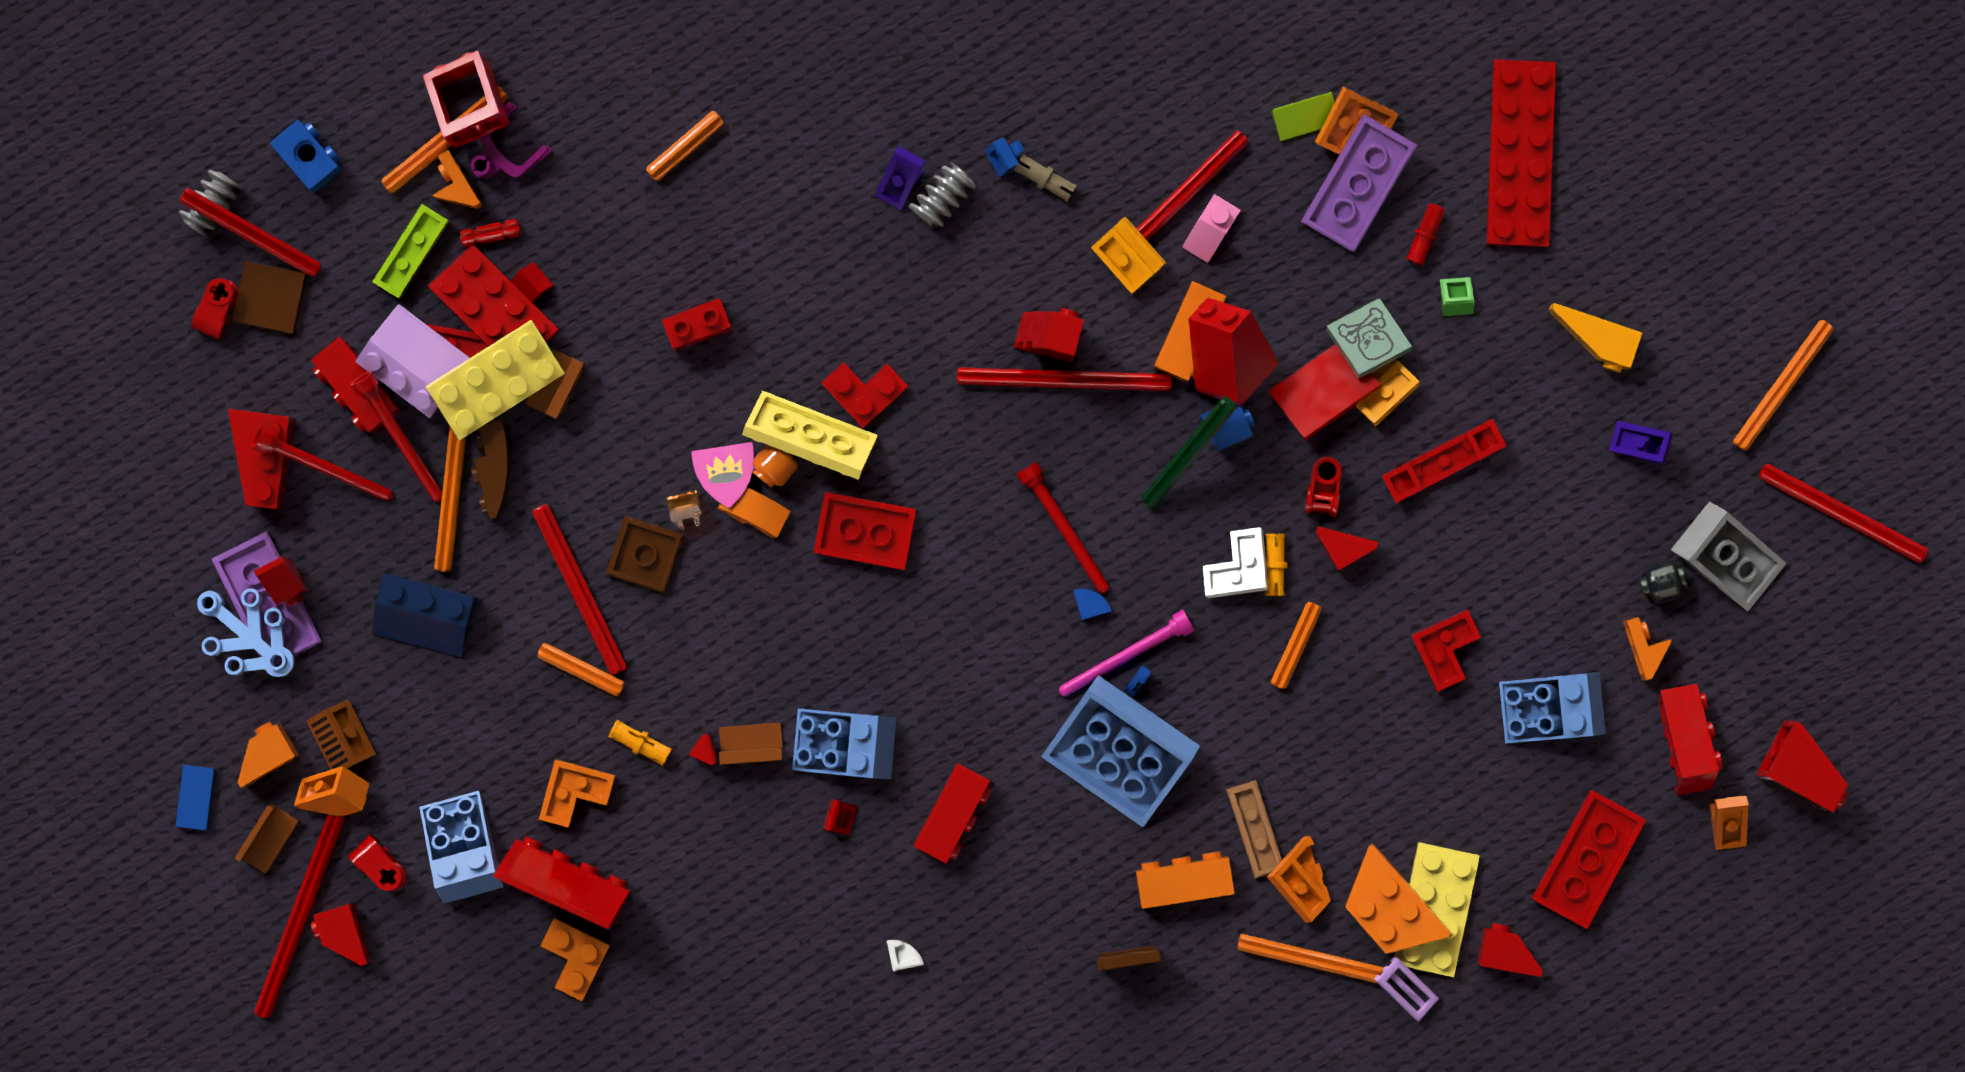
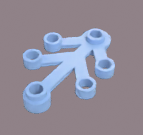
M246 589L241 595V601L247 607L248 627L225 608V600L219 593L206 591L199 596L197 602L199 611L207 616H216L240 637L221 640L215 637H207L202 642V650L205 654L217 656L221 652L254 649L263 656L246 660L236 656L229 657L225 662L227 673L238 676L247 671L266 670L271 676L284 677L292 671L295 660L292 652L284 647L283 623L285 622V614L283 611L270 608L265 612L264 621L271 629V646L262 639L260 615L262 595L259 591ZM255 593V602L249 604L247 600L248 595ZM211 597L214 603L211 608L207 609L205 601ZM274 612L279 614V620L276 623H272L270 620V616ZM215 641L217 648L215 651L210 652L208 645L210 642ZM276 656L282 657V664L279 667H275L273 663ZM237 660L240 667L237 671L233 672L231 664Z

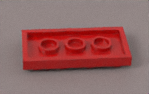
M471 245L428 285L429 290L487 347L530 320L533 321L546 344L560 333L559 329L474 245Z
M1589 790L1531 899L1588 929L1646 819L1597 792Z

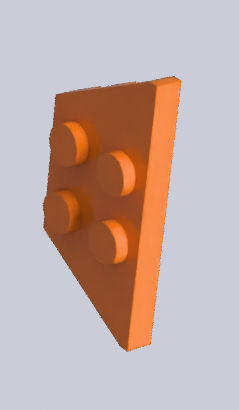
M1371 844L1367 849L1345 906L1346 909L1386 954L1451 937L1453 933L1374 844Z

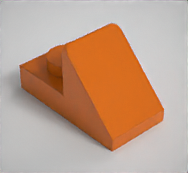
M449 150L440 154L438 158L442 164L437 167L445 181L449 182L452 180L453 183L432 196L437 200L479 209L483 207L453 154Z
M1639 617L1625 620L1623 624L1641 679H1652L1672 639L1648 646L1646 640L1650 639V633L1646 623H1640Z
M1739 796L1716 799L1715 804H1709L1715 849L1723 850L1746 847L1749 811L1747 797Z

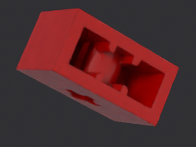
M720 298L662 319L670 344L675 352L733 330Z

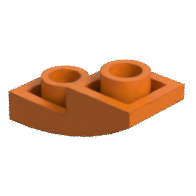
M746 487L742 496L730 508L722 503L717 508L741 524H750L772 539L778 537L790 513V510L748 487Z

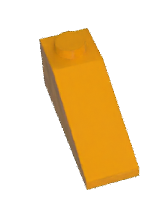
M1556 303L1550 305L1548 312L1596 360L1604 362L1603 368L1616 373H1621L1622 369L1627 370L1631 368L1642 332Z

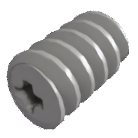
M951 161L949 162L952 168L947 166L941 167L944 178L938 175L933 177L937 187L925 186L928 197L922 194L917 195L916 198L920 206L912 203L908 206L911 211L931 228H933L932 224L944 225L940 218L941 214L948 217L952 216L948 208L949 205L959 208L960 204L956 199L957 195L963 198L968 197L964 190L965 186L972 189L976 188L973 180Z
M208 170L207 173L212 181L201 180L200 183L205 191H194L229 210L231 207L226 198L237 200L238 197L233 188L244 190V188L220 171ZM191 208L190 212L182 210L178 212L184 223L207 239H209V236L204 229H216L212 220Z

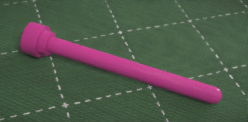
M1183 609L1172 615L1173 619L1168 621L1169 624L1061 685L1059 687L1060 695L1066 697L1093 682L1098 675L1100 677L1104 676L1174 635L1179 637L1183 634L1185 637L1194 632L1195 630Z

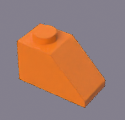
M268 722L254 730L256 736L249 739L238 779L240 788L247 787L299 757L282 724H275L273 726L271 722Z
M343 766L301 779L294 806L308 811L340 817L363 810L370 784Z

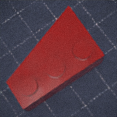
M1061 308L1060 313L1054 311L1023 312L1014 348L1073 363L1084 319L1078 318V312Z
M228 409L245 505L282 511L290 458L274 451L263 454L252 449V444L261 426L273 430L274 435L279 436L278 440L292 446L295 419L288 416Z
M1697 684L1660 690L1658 703L1665 738L1668 739L1672 756L1669 758L1670 766L1675 768L1678 784L1675 787L1676 796L1713 789L1719 770L1722 769V760L1719 751L1714 752L1712 740H1715V732L1712 722L1706 721L1704 711H1708L1705 694L1699 693Z

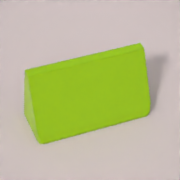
M1332 92L1273 109L1271 113L1280 142L1321 130L1335 103Z

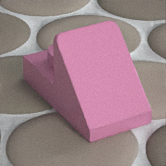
M1214 194L1182 248L1209 263L1239 214L1240 209Z

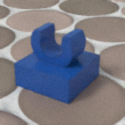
M1004 137L993 142L984 152L1000 178L1011 172L1019 164L1016 158L1025 150L1019 140L1008 145Z

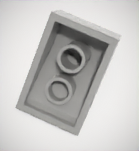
M1710 501L1671 549L1686 564L1747 612L1787 564L1731 514Z

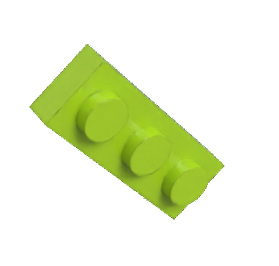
M421 204L372 282L398 299H401L448 225L449 220Z

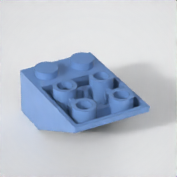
M1600 672L1499 682L1505 744L1606 734Z
M798 708L792 770L863 778L891 779L897 717Z
M480 791L419 807L434 887L444 904L504 887L503 881L493 877L499 862Z

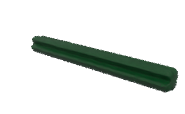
M1224 397L1218 402L1142 496L1143 503L1147 504L1149 508H1154L1161 502L1236 410V403L1231 401L1229 397Z

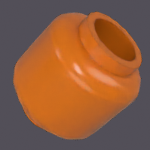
M765 444L752 461L755 468L753 474L771 488L774 485L783 486L797 470L798 462L793 457V454L785 453L780 449Z

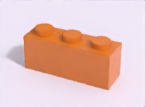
M1192 281L1153 368L1186 383L1190 377L1194 378L1188 318L1208 297L1224 302L1226 296Z
M1221 851L1202 854L1203 860L1191 862L1190 856L1172 859V865L1160 866L1159 861L1142 863V869L1135 870L1141 908L1235 894L1229 857H1222Z

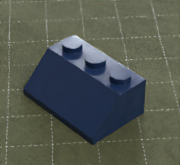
M383 573L375 603L372 634L462 657L478 597Z

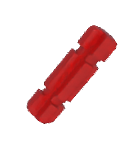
M512 219L505 221V224L497 222L476 227V230L472 228L461 230L460 240L464 247H470L471 245L475 246L477 242L485 244L504 240L505 236L509 238L518 237L521 235V228L518 220Z

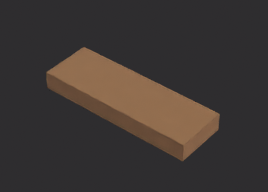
M1254 780L1226 789L1254 878L1270 874L1282 859L1257 781Z

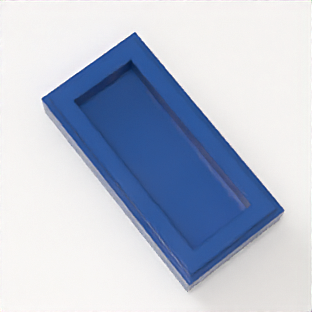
M183 765L175 827L208 830L216 768Z

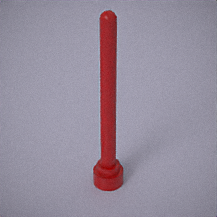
M370 371L356 378L350 384L356 395H361L363 399L367 398L434 502L442 501V491L378 394V381L373 373Z
M261 426L254 438L252 449L263 454L274 451L385 501H389L393 497V492L382 485L278 440L279 436L274 435V431Z
M1037 461L1017 473L1016 476L1022 485L1026 484L1028 488L1031 487L1098 592L1101 594L1107 593L1109 591L1108 583L1042 482V479H1044L1041 475L1043 470Z

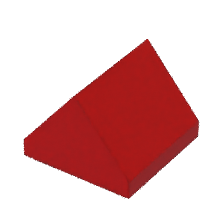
M534 262L520 269L511 280L532 303L554 286Z
M707 733L700 737L689 755L710 765L716 764L718 759L711 734Z
M831 798L823 828L831 832L850 835L858 806Z

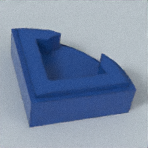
M1088 589L1073 590L1081 620L1111 612L1109 604L1100 594Z
M1142 665L1124 691L1132 697L1136 696L1143 684L1151 676V671Z

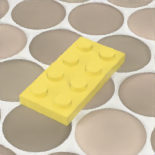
M530 320L431 382L425 388L456 437L461 440L565 373L533 321Z
M762 391L742 433L743 436L757 442L775 447L785 453L793 454L858 480L878 436L765 391Z
M1418 842L1409 884L1453 935L1446 939L1395 952L1394 956L1406 967L1454 977L1480 855Z

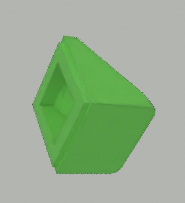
M1471 277L1440 279L1442 315L1473 314L1474 296Z

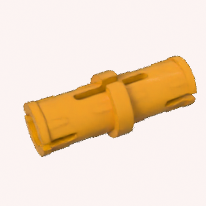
M1265 534L1269 590H1266L1265 596H1285L1284 568H1287V562H1284L1285 534Z
M619 720L615 722L608 736L632 749V753L636 755L640 753L661 766L665 764L672 748L648 737L649 733L645 731L641 733Z

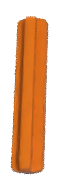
M711 111L647 166L646 170L655 181L661 180L724 125L722 118L715 111Z
M1312 602L1306 603L1272 677V685L1280 689L1287 688L1322 611L1319 605Z
M543 643L538 651L537 657L614 696H618L624 687V681L547 643Z

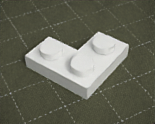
M1261 527L1231 531L1233 562L1203 566L1205 596L1207 598L1269 590L1264 534Z

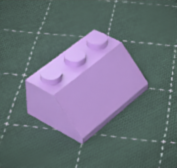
M398 304L370 338L355 362L368 372L371 371L378 380L430 418L439 408L425 386L470 358Z

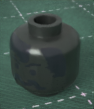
M1673 560L1647 566L1645 570L1646 577L1640 579L1645 597L1651 595L1656 604L1680 599L1684 596V590L1688 589L1683 566H1677Z

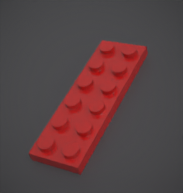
M1493 60L1486 245L1549 247L1556 62Z

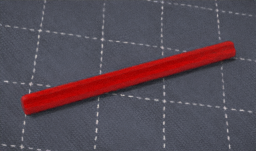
M961 367L957 369V383L959 385L1170 391L1172 386V377L1169 374Z
M327 815L254 1010V1014L259 1017L268 1019L272 1016L345 821L344 816Z

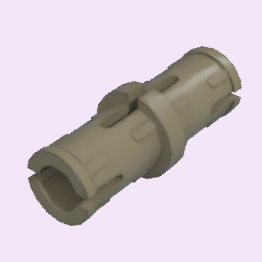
M1023 154L1020 161L1029 166L1030 169L1018 164L1014 171L1038 184L1037 187L1041 190L1046 188L1065 202H1068L1071 194L1062 190L1061 187L1073 193L1077 185L1054 173L1052 167L1048 166L1046 168L1029 158L1026 154Z

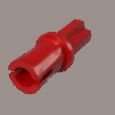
M1432 203L1427 206L1418 230H1414L1416 236L1405 259L1424 266L1433 240L1437 241L1438 239L1435 235L1445 213L1443 207Z

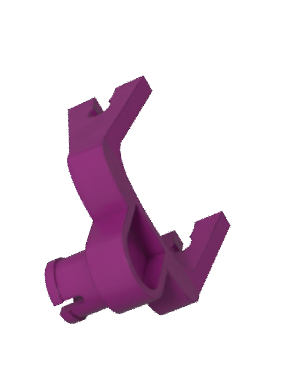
M510 102L504 106L507 116L518 109ZM492 133L479 138L485 149L472 159L470 167L474 175L482 179H490L501 170L510 176L520 178L553 150L550 146L543 145L523 165L518 166L505 157L496 145ZM481 161H486V169L484 171L479 170V163Z

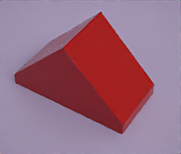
M1319 526L1315 529V535L1336 571L1375 550L1378 546V542Z

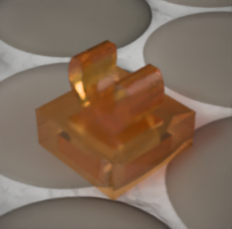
M697 490L667 497L671 522L676 521L677 527L680 530L684 529L683 519L692 517L695 525H700L699 515H702Z

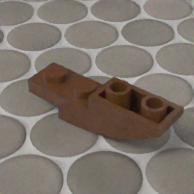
M504 420L489 421L479 428L480 434L475 435L479 451H485L486 456L474 459L476 467H472L471 471L475 485L481 484L484 496L480 497L479 501L483 515L489 514L491 520L500 518L509 488L511 454L509 436Z

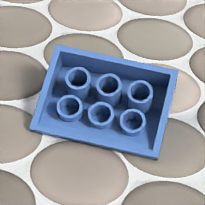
M1098 675L1041 757L1138 825L1144 827L1188 767L1200 745Z

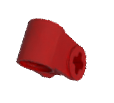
M216 278L208 283L200 305L197 307L192 318V329L219 340L224 337L226 333L224 328L225 325L229 326L239 291L234 282ZM224 288L228 292V296L220 298V295L216 293L217 289Z
M1323 457L1313 464L1310 485L1306 495L1305 513L1310 514L1311 511L1328 513L1331 517H1336L1341 479V466L1336 459ZM1324 462L1331 463L1335 469L1334 476L1329 480L1322 479L1318 473L1319 466ZM1318 499V500L1329 501V503H1328V504L1318 503V502H1315V500Z
M370 834L348 855L349 859L380 889L385 891L400 889L406 882V871L394 859L385 846L382 848L377 843L379 840ZM395 870L394 879L396 882L386 883L387 875L385 871Z

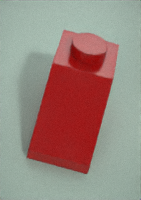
M281 556L254 570L255 575L276 605L282 606L285 604L287 608L292 607L303 601L302 595L309 592L292 558Z
M354 903L313 915L315 921L311 922L312 931L315 939H320L323 946L359 965L371 962Z
M1492 923L1491 928L1483 927L1477 961L1478 965L1542 977L1543 970L1518 934L1510 932L1511 926Z

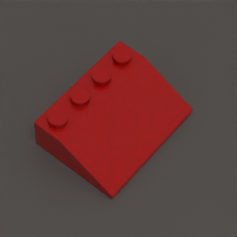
M528 836L525 837L524 841L517 839L493 875L496 879L607 929L617 924L632 891L626 887L627 881L614 875H610L609 879L598 875L599 869L585 862L578 866L569 861L570 855L554 849L553 853L541 849L543 843Z

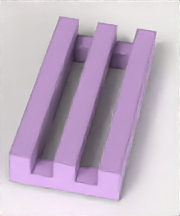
M1394 956L1390 960L1392 963L1389 966H1385L1382 969L1383 973L1380 976L1377 975L1374 980L1419 1022L1439 998ZM1397 969L1429 998L1426 1003L1394 973ZM1389 978L1421 1007L1418 1011L1386 982Z

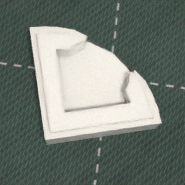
M887 940L893 971L924 965L920 954L913 946L900 940Z

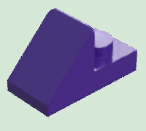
M898 146L874 196L902 210L923 173L922 168L926 161Z
M1617 421L1609 451L1639 458L1650 464H1665L1673 433Z

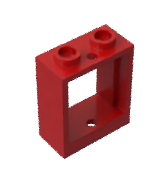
M479 50L465 53L459 59L446 65H439L431 72L423 75L442 136L454 149L510 125L490 62ZM478 72L488 105L451 122L440 89Z

